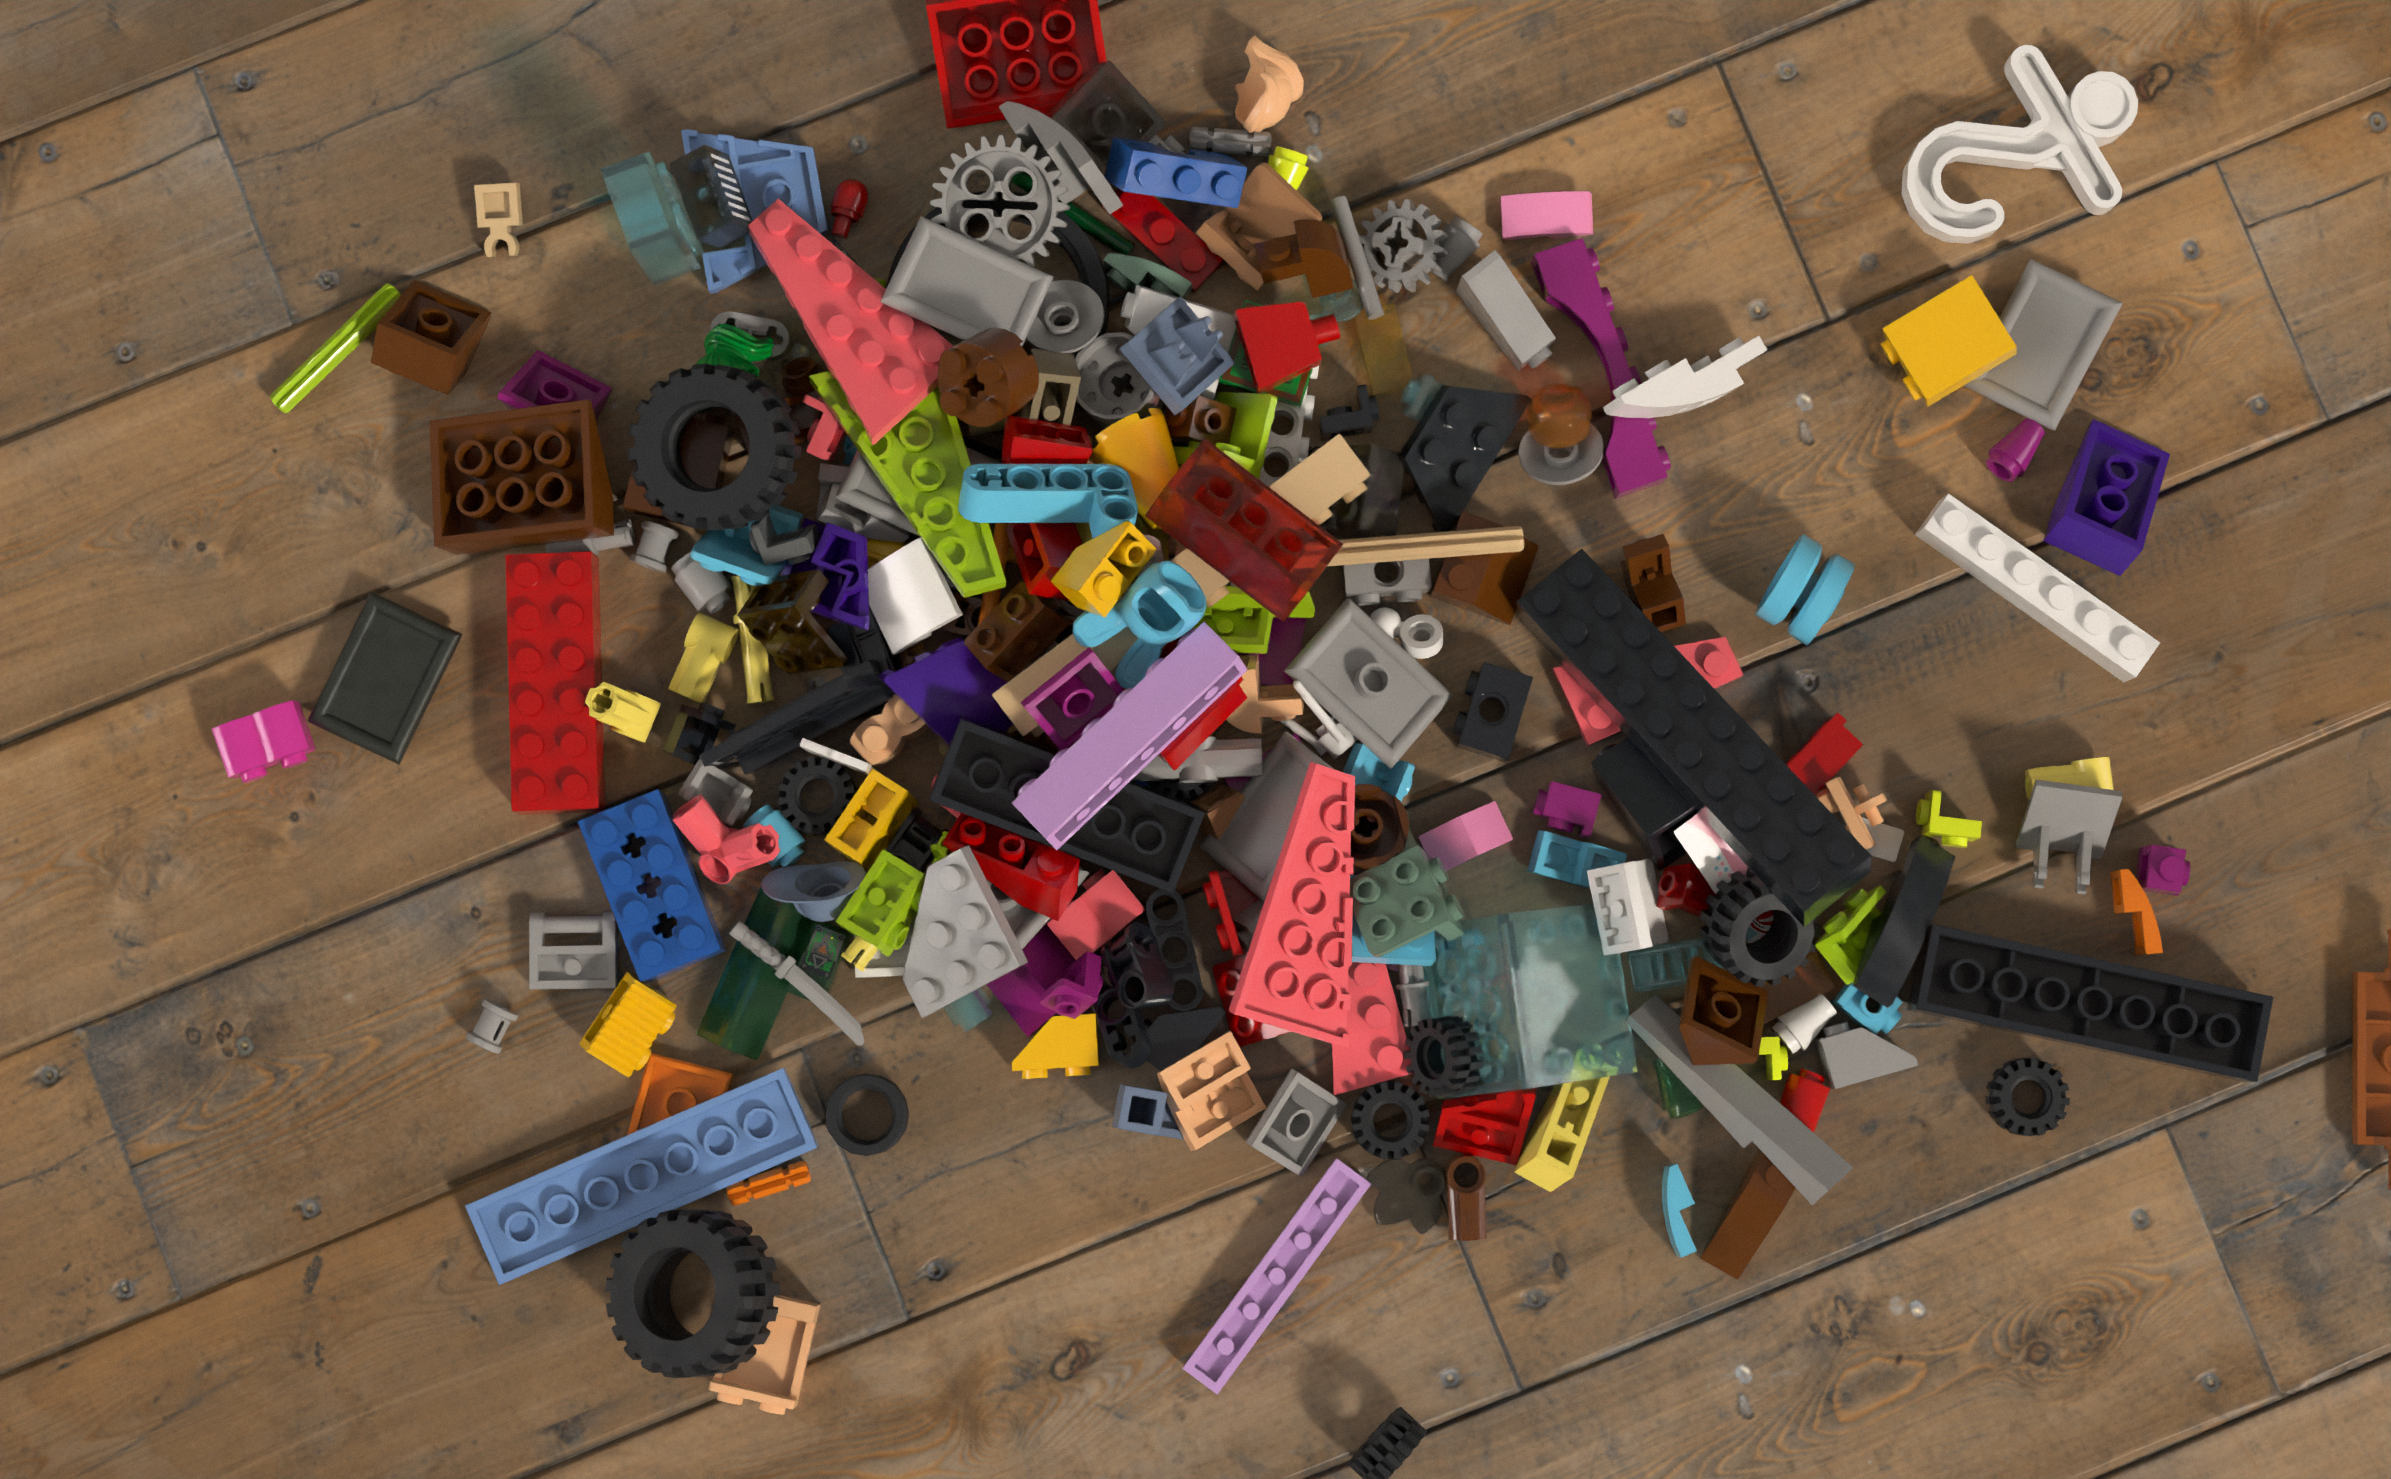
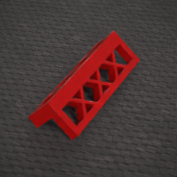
M1838 712L1830 716L1786 762L1791 771L1814 795L1818 794L1826 783L1864 745L1843 726L1847 720Z

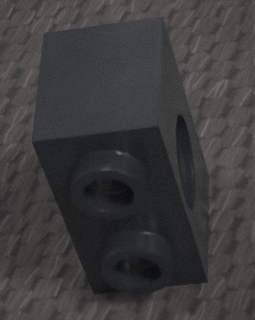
M1483 662L1479 672L1471 670L1464 692L1465 695L1472 696L1467 713L1459 710L1452 735L1459 737L1456 747L1506 762L1511 753L1533 677ZM1485 700L1497 702L1502 709L1500 720L1496 722L1485 721L1479 713L1480 703Z

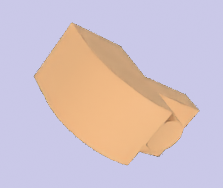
M1258 654L1239 655L1248 669L1241 676L1244 680L1239 685L1248 698L1226 719L1231 725L1245 732L1262 733L1264 717H1271L1275 721H1287L1295 718L1296 715H1303L1305 701L1293 687V684L1261 686Z

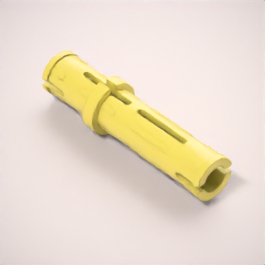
M739 575L733 576L731 581L733 582L737 614L733 615V622L739 628L747 704L774 701V696L772 693L767 649L750 634L749 628L737 616L756 586L743 582Z

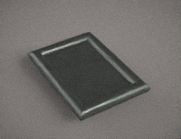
M371 591L307 722L400 765L463 634Z

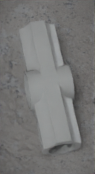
M1208 737L1175 771L1157 755L1133 778V781L1179 779L1181 783H1204L1217 781V778L1263 776L1261 739L1254 738L1216 740V737Z

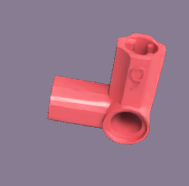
M701 794L692 797L672 815L673 822L700 853L699 868L708 879L715 883L727 884L738 872L769 862L780 852L778 845L779 834L771 824L763 826L757 823L740 830L728 828Z

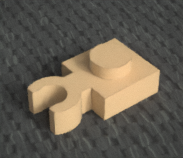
M520 183L474 185L477 228L490 227V235L484 243L486 256L496 257L495 246L499 240L507 242L509 256H518L519 242L511 234V226L523 225Z

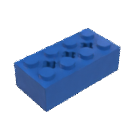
M658 789L577 821L639 981L644 983L651 982L727 951L680 830L673 822V813L664 792ZM635 836L639 840L645 839L646 845L640 848L642 855L637 858L636 854L628 853V847L632 845L631 839ZM650 875L655 880L660 879L662 885L656 888L657 896L653 898L651 894H643L642 887L647 885L646 877ZM665 916L668 919L677 920V925L672 928L673 935L669 938L667 934L659 932V926L663 924L662 918Z

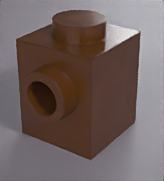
M1200 395L1177 415H1174L1167 408L1165 420L1170 437L1187 445L1189 441L1205 443L1213 446L1214 449L1216 443L1229 444L1237 408Z

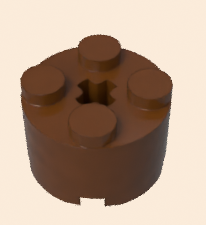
M989 328L951 347L941 354L937 377L941 393L940 405L943 411L950 416L958 417L969 425L987 427L1022 409L1028 401L1033 399L1039 385V371L1034 356L1026 354L1020 345L1023 341L1016 334L1002 328Z
M1373 784L1355 785L1354 829L1351 831L1350 857L1354 858L1353 874L1350 875H1358L1370 868L1380 866L1389 861L1390 858L1405 852L1409 832V820L1406 809L1397 797L1381 790V787ZM1364 828L1366 834L1371 835V837H1363L1362 834H1357L1358 829Z

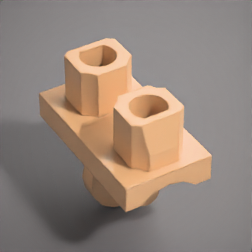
M1836 777L1827 782V788L1821 790L1815 796L1832 814L1838 811L1841 812L1847 823L1845 828L1866 850L1875 846L1876 843L1860 814L1865 812L1872 827L1884 822L1876 807L1887 801L1884 793L1872 798L1865 784H1862L1853 789L1860 802V805L1856 806L1841 777Z

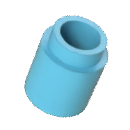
M770 804L759 809L743 824L744 828L757 823L763 826L771 824L779 834L778 845L780 852L773 860L768 862L772 868L780 864L783 867L791 866L805 853L801 847L806 840L791 825L790 821L784 818L779 809L774 810Z

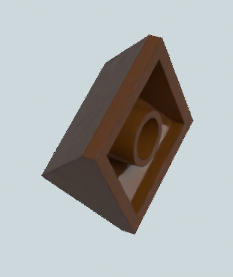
M1696 955L1690 960L1679 1028L1693 1065L1747 1064L1756 1062L1759 1057L1768 991L1754 986L1750 982L1746 984L1730 972Z

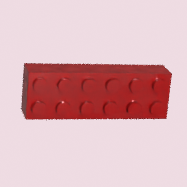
M591 551L505 555L512 812L519 815L605 811L603 722L589 716V707L585 703L590 688H596L602 683L599 558Z

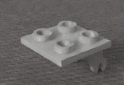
M2044 780L2035 781L2016 840V848L2033 850L2034 871L2032 884L2034 888L2043 889L2044 887L2043 879L2047 878L2048 849L2076 854L2075 892L2086 895V885L2090 883L2091 858H2102L2122 800V791Z

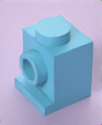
M1853 982L1848 985L1845 984L1830 1002L1859 1027H1863L1875 1035L1880 1030L1887 1034L1902 1017V1014L1897 1009L1903 1002L1897 997L1890 1007L1887 1008L1880 1004L1877 1012H1869L1866 1008V1000L1869 996L1853 987Z

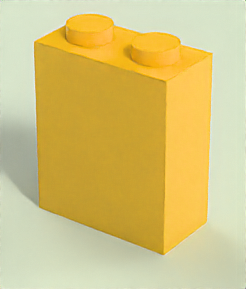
M1973 275L1882 328L1886 340L1880 343L1884 353L1892 365L1900 362L1908 375L1902 379L1905 387L1914 401L1922 398L1927 407L2017 354V346Z

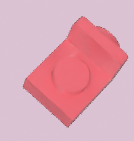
M805 394L802 402L823 412L821 419L817 418L809 429L807 441L810 443L806 452L820 459L833 461L846 432L820 396L815 397Z

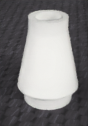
M1820 993L1814 999L1778 1016V1022L1771 1027V1030L1776 1037H1779L1780 1042L1786 1045L1787 1050L1794 1054L1799 1049L1805 1051L1837 1012L1826 997Z

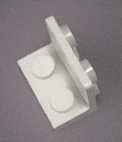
M1651 859L1632 861L1587 871L1604 956L1653 947V945L1668 942L1669 938L1663 910L1656 907L1659 890Z

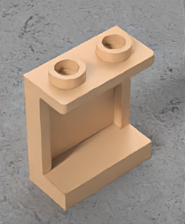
M782 1295L774 1296L773 1306L779 1309L776 1321H770L766 1326L770 1330V1335L766 1342L754 1345L757 1349L756 1354L748 1362L739 1363L737 1369L727 1373L715 1374L713 1380L710 1381L708 1390L718 1392L717 1400L726 1403L742 1405L743 1399L760 1402L759 1409L770 1413L784 1415L786 1408L794 1409L798 1404L821 1304Z

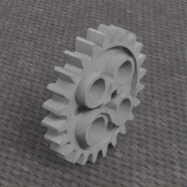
M1004 135L998 136L995 147L991 146L990 141L985 136L981 137L980 150H976L968 142L965 143L967 156L963 159L961 156L952 153L950 156L956 165L954 169L951 170L946 167H940L939 169L948 178L946 183H933V187L942 192V198L931 200L930 205L942 208V214L932 218V221L937 224H945L946 228L1018 261L1023 259L1027 265L1034 267L1033 253L1038 252L1044 257L1049 256V252L1044 245L1047 240L1059 244L1060 239L1052 232L1054 227H1067L1066 222L1057 218L1058 212L1070 209L1069 205L1058 202V197L1067 193L1068 188L1062 186L1055 187L1054 184L1062 175V172L1060 170L1048 172L1046 169L1052 161L1051 157L1046 156L1037 161L1035 158L1039 147L1033 144L1026 152H1023V141L1018 137L1013 142L1011 148L1007 147ZM977 171L986 172L990 178L989 189L981 195H975L969 189V179ZM1021 172L1028 173L1033 180L1032 190L1025 196H1017L1011 189L1013 177ZM1002 193L1004 200L1010 202H1036L1038 208L1036 210L1005 209L1002 212V217H998L995 210L989 208H964L962 203L964 200L997 201L998 194ZM976 214H983L989 222L988 232L981 238H974L968 232V221ZM1025 215L1031 221V233L1026 238L1018 240L1012 236L1010 224L1015 217Z

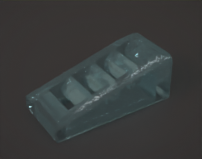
M1703 938L1628 951L1633 987L1636 993L1686 984L1688 975L1684 974L1680 950H1685L1688 969L1690 960L1695 955L1698 956L1696 947L1703 948L1706 961L1722 969L1724 967L1706 951L1703 945L1706 941ZM1663 953H1668L1672 978L1667 979Z

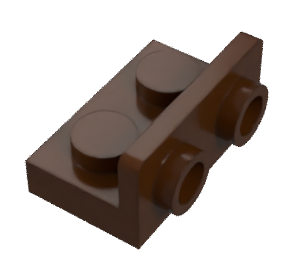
M1020 581L965 639L964 644L985 669L1009 682L1027 669L1071 622L1061 611L1046 603L1037 595L1029 594L1025 583Z

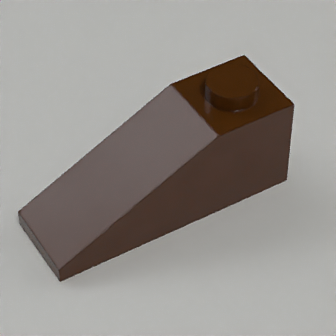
M1760 1149L1699 1257L1737 1280L1782 1213L1795 1190V1186Z

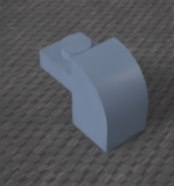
M1119 1085L1112 1127L1184 1140L1167 1104V1093Z

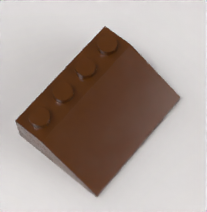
M580 400L429 420L435 547L460 555L614 536L613 495L592 401Z

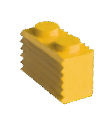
M626 972L579 1042V1045L592 1056L629 1078L633 1070L639 1071L647 1063L651 1055L649 1047H651L652 1042L656 1039L657 1034L663 1035L671 1027L675 1019L673 1011H675L677 1005L658 990L644 982H640L637 977Z

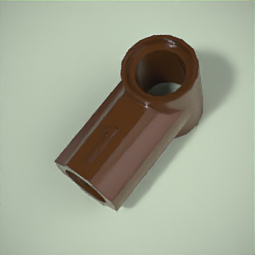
M1457 1153L1449 1158L1444 1170L1447 1186L1448 1239L1460 1241L1486 1239L1485 1168L1477 1157L1465 1153ZM1465 1162L1475 1165L1476 1177L1471 1183L1462 1185L1454 1181V1170L1458 1165Z

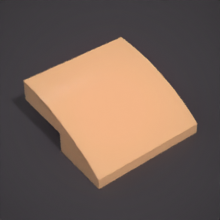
M1231 1031L1157 1073L1162 1091L1167 1093V1104L1190 1151L1199 1149L1266 1109L1247 1073L1251 1067Z

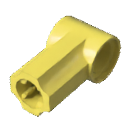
M699 612L688 630L684 642L685 652L668 689L698 703H704L721 663L725 664L735 646L739 629Z
M602 682L596 688H590L585 700L589 707V716L611 726V730L643 743L646 742L661 706V703L627 689L625 691L606 682Z
M2109 757L2072 761L2071 765L2047 766L2025 770L2024 783L2028 801L2030 800L2036 780L2114 790Z

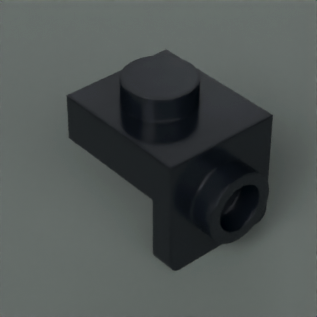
M701 702L698 709L681 704L663 752L696 765L700 758L699 755L713 748L719 730L723 729L733 733L736 724L722 719L725 711Z

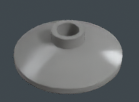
M1072 280L1052 281L1026 337V341L1036 349L1063 354L1076 352L1086 347L1098 336L1104 323V308L1101 299L1093 289L1083 283ZM1061 323H1069L1065 326H1058Z
M1572 416L1552 417L1535 424L1525 433L1519 445V460L1524 471L1533 479L1550 485H1566L1586 478L1599 466L1604 454L1603 439L1597 428L1584 419Z

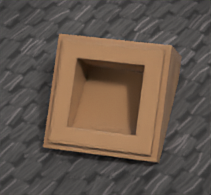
M1221 784L1190 802L1201 806L1205 812L1199 830L1206 835L1210 834L1213 838L1219 839L1244 801L1243 793Z

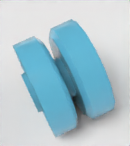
M1802 534L1769 584L1755 611V616L1774 626L1782 622L1791 608L1795 607L1796 609L1788 623V635L1808 645L1836 609L1854 571L1855 563L1836 553L1828 557L1816 573L1814 570L1822 556V544Z

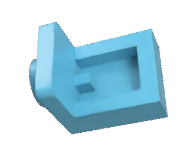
M1355 742L1343 772L1355 776V785L1373 784L1381 787V790L1390 795H1394L1402 802L1403 797L1411 789L1415 765L1399 760L1390 769L1364 744Z

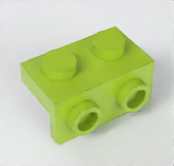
M1881 885L1867 893L1861 888L1850 895L1843 902L1846 908L1844 912L1837 913L1823 925L1826 932L1815 944V947L1846 985L1854 982L1872 920L1882 914L1875 906L1886 893Z

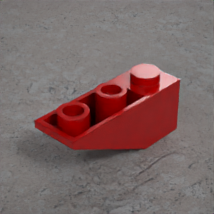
M964 813L960 814L943 840V845L952 852L969 845L988 881L1019 905L1056 921H1059L1077 892L1080 859L1035 840Z

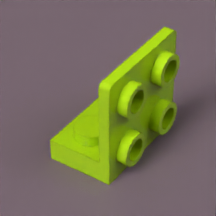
M1219 392L1216 397L1217 402L1237 408L1229 444L1216 443L1214 449L1213 446L1205 443L1189 441L1188 447H1173L1180 468L1203 476L1259 480L1261 468L1265 461V451L1271 426L1275 418L1277 397L1271 394Z

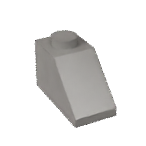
M1848 1021L1823 1028L1825 1036L1814 1039L1827 1086L1831 1089H1838L1918 1066L1915 1056L1863 1027L1850 1029Z

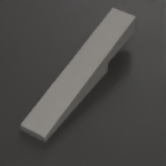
M1654 995L1625 1020L1743 1148L1753 1141L1812 1206L1853 1169L1847 1161L1737 1065H1693L1679 1028L1681 1017L1658 996Z

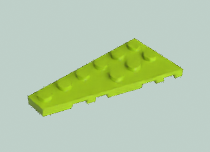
M830 371L810 375L809 382L963 598L1006 587V579L989 523L969 521L960 515L958 511L963 474L966 468L971 466L957 417L946 414L940 405L941 393L939 386L876 444L872 445L866 435V429L857 414L855 415L852 411L845 393Z

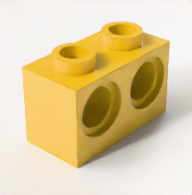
M872 768L824 840L837 852L869 871L881 851L887 849L902 823L919 802L906 789Z

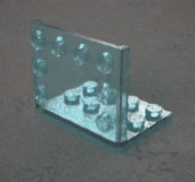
M1593 904L1499 914L1460 921L1465 934L1451 941H1448L1437 930L1434 931L1436 961L1431 966H1423L1424 980H1429V985L1426 986L1430 1018L1445 1016L1462 1017V1022L1468 1021L1472 1025L1469 1033L1477 1032L1480 1039L1474 1043L1476 1047L1482 1046L1483 1050L1482 1054H1477V1060L1483 1061V1068L1475 1069L1480 1074V1078L1478 1081L1472 1082L1474 1087L1463 1093L1438 1096V1099L1529 1089L1638 1072L1631 1026L1625 1021L1629 1017V1008L1621 954L1616 953L1604 956ZM1442 1046L1441 1056L1443 1064L1446 1066V1055Z

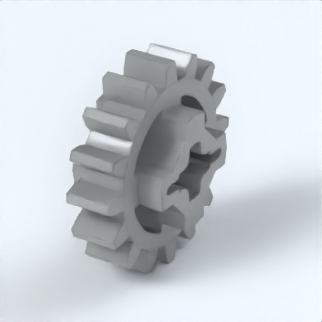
M1405 199L1402 208H1400L1396 202L1390 200L1388 201L1387 212L1383 213L1376 207L1373 209L1376 218L1373 223L1366 220L1362 221L1361 224L1368 231L1366 236L1361 235L1359 238L1364 246V253L1371 275L1375 276L1374 284L1383 288L1388 283L1389 290L1394 293H1399L1402 284H1404L1407 290L1415 292L1417 280H1421L1427 285L1431 283L1430 277L1427 274L1431 269L1436 272L1442 271L1443 268L1436 263L1437 257L1448 256V251L1439 246L1440 242L1448 239V234L1443 230H1436L1442 221L1436 215L1429 216L1430 209L1425 205L1420 204L1415 209V203ZM1416 222L1423 227L1427 240L1419 238V227L1416 226ZM1405 240L1408 241L1406 248L1402 247L1398 252L1396 251L1397 245H1403ZM1377 252H1381L1386 257L1385 265L1388 267L1387 271L1379 262Z

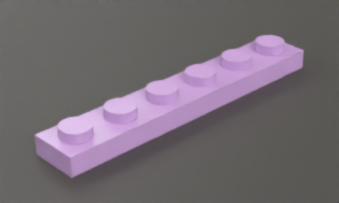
M1335 1158L1182 1369L1218 1394L1370 1187L1371 1183Z

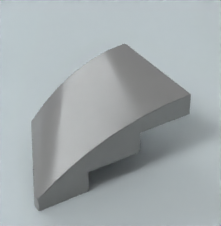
M1006 101L999 106L1017 137L1022 139L1024 147L1027 150L1033 144L1039 147L1035 159L1039 161L1043 157L1050 156L1052 161L1046 170L1048 172L1056 170L1062 172L1059 179L1054 182L1055 187L1062 186L1068 188L1067 193L1058 197L1062 203H1069L1091 188L1109 215L1123 206L1092 158L1068 130L1050 117L1025 105Z

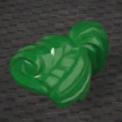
M723 323L715 326L706 335L704 342L706 355L699 359L696 364L706 363L730 366L753 373L759 378L760 370L752 362L762 361L772 355L774 339L771 337L759 339L739 327ZM713 407L705 408V409H703L702 411H700L699 413L708 411V410H710V409L713 408Z

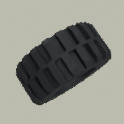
M695 364L692 366V369L688 370L680 368L669 373L670 379L668 381H657L649 389L650 393L653 394L648 401L640 400L635 409L637 413L641 414L638 424L630 423L628 436L635 437L634 448H627L628 461L635 462L637 471L632 473V477L636 486H643L647 491L643 496L647 502L653 507L662 509L661 515L671 521L684 523V526L696 529L722 531L724 529H739L748 526V522L752 520L760 521L770 514L769 508L772 505H780L786 498L787 494L783 490L787 483L794 484L798 472L792 470L794 459L801 460V447L795 446L794 437L799 435L800 431L797 421H792L788 415L792 409L786 399L779 398L775 394L777 389L769 382L757 378L755 374L720 364ZM709 407H723L736 413L745 424L750 442L749 456L743 471L731 484L722 488L711 489L696 484L688 476L681 461L680 444L687 424L697 413Z
M704 1209L669 1210L660 1212L656 1218H647L639 1223L637 1226L638 1232H629L621 1242L624 1251L614 1254L610 1267L614 1268L612 1278H607L605 1290L611 1291V1303H606L608 1317H614L616 1323L612 1327V1331L617 1341H626L627 1345L624 1347V1351L632 1360H642V1368L652 1373H662L664 1377L670 1378L715 1376V1374L727 1373L737 1369L739 1363L748 1362L756 1354L757 1349L754 1345L764 1344L769 1337L770 1330L766 1326L768 1322L776 1321L779 1309L773 1306L774 1296L780 1295V1283L773 1282L772 1272L777 1271L774 1258L766 1257L764 1254L768 1246L760 1235H751L753 1232L752 1226L744 1220H734L732 1214L723 1211ZM691 1252L699 1255L709 1267L716 1291L712 1314L704 1327L696 1334L690 1333L680 1324L674 1314L670 1299V1287L674 1272L680 1262Z

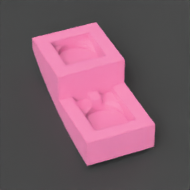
M1589 191L1541 192L1501 196L1502 238L1507 241L1545 236L1559 239L1593 235L1592 193Z

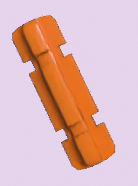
M806 1161L789 1164L787 1169L779 1167L748 1177L749 1181L744 1182V1180L727 1186L726 1191L730 1203L734 1206L749 1202L751 1197L759 1199L787 1190L789 1185L797 1187L811 1181V1174Z

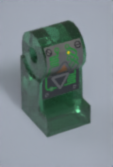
M818 921L810 936L806 951L801 956L798 967L827 993L831 994L843 961L841 954L848 947L851 932L830 923ZM789 983L786 992L809 1000Z

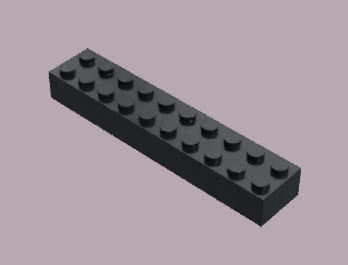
M1580 549L1516 601L1519 619L1803 927L1871 872L1872 855L1583 549Z

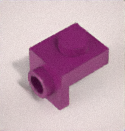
M1086 951L1064 970L1063 978L1059 979L1040 995V1005L1054 1010L1059 1015L1076 1019L1098 1000V994L1103 983V978L1100 976L1102 957Z

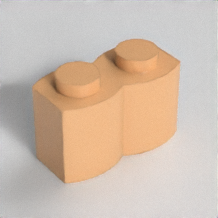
M894 694L893 698L886 703L882 714L870 717L858 726L849 743L867 763L877 769L894 760L901 752L905 741L920 736L929 727L908 705Z

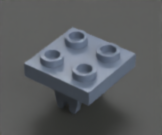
M1181 296L1120 348L1122 353L1174 415H1177L1235 364V361L1219 343L1223 333L1220 330L1211 331L1208 327L1212 323L1211 318L1208 316L1198 318Z

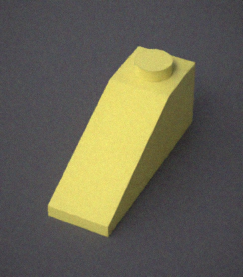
M1578 1049L1572 1051L1527 1136L1514 1173L1549 1192L1554 1191L1574 1177L1612 1068Z

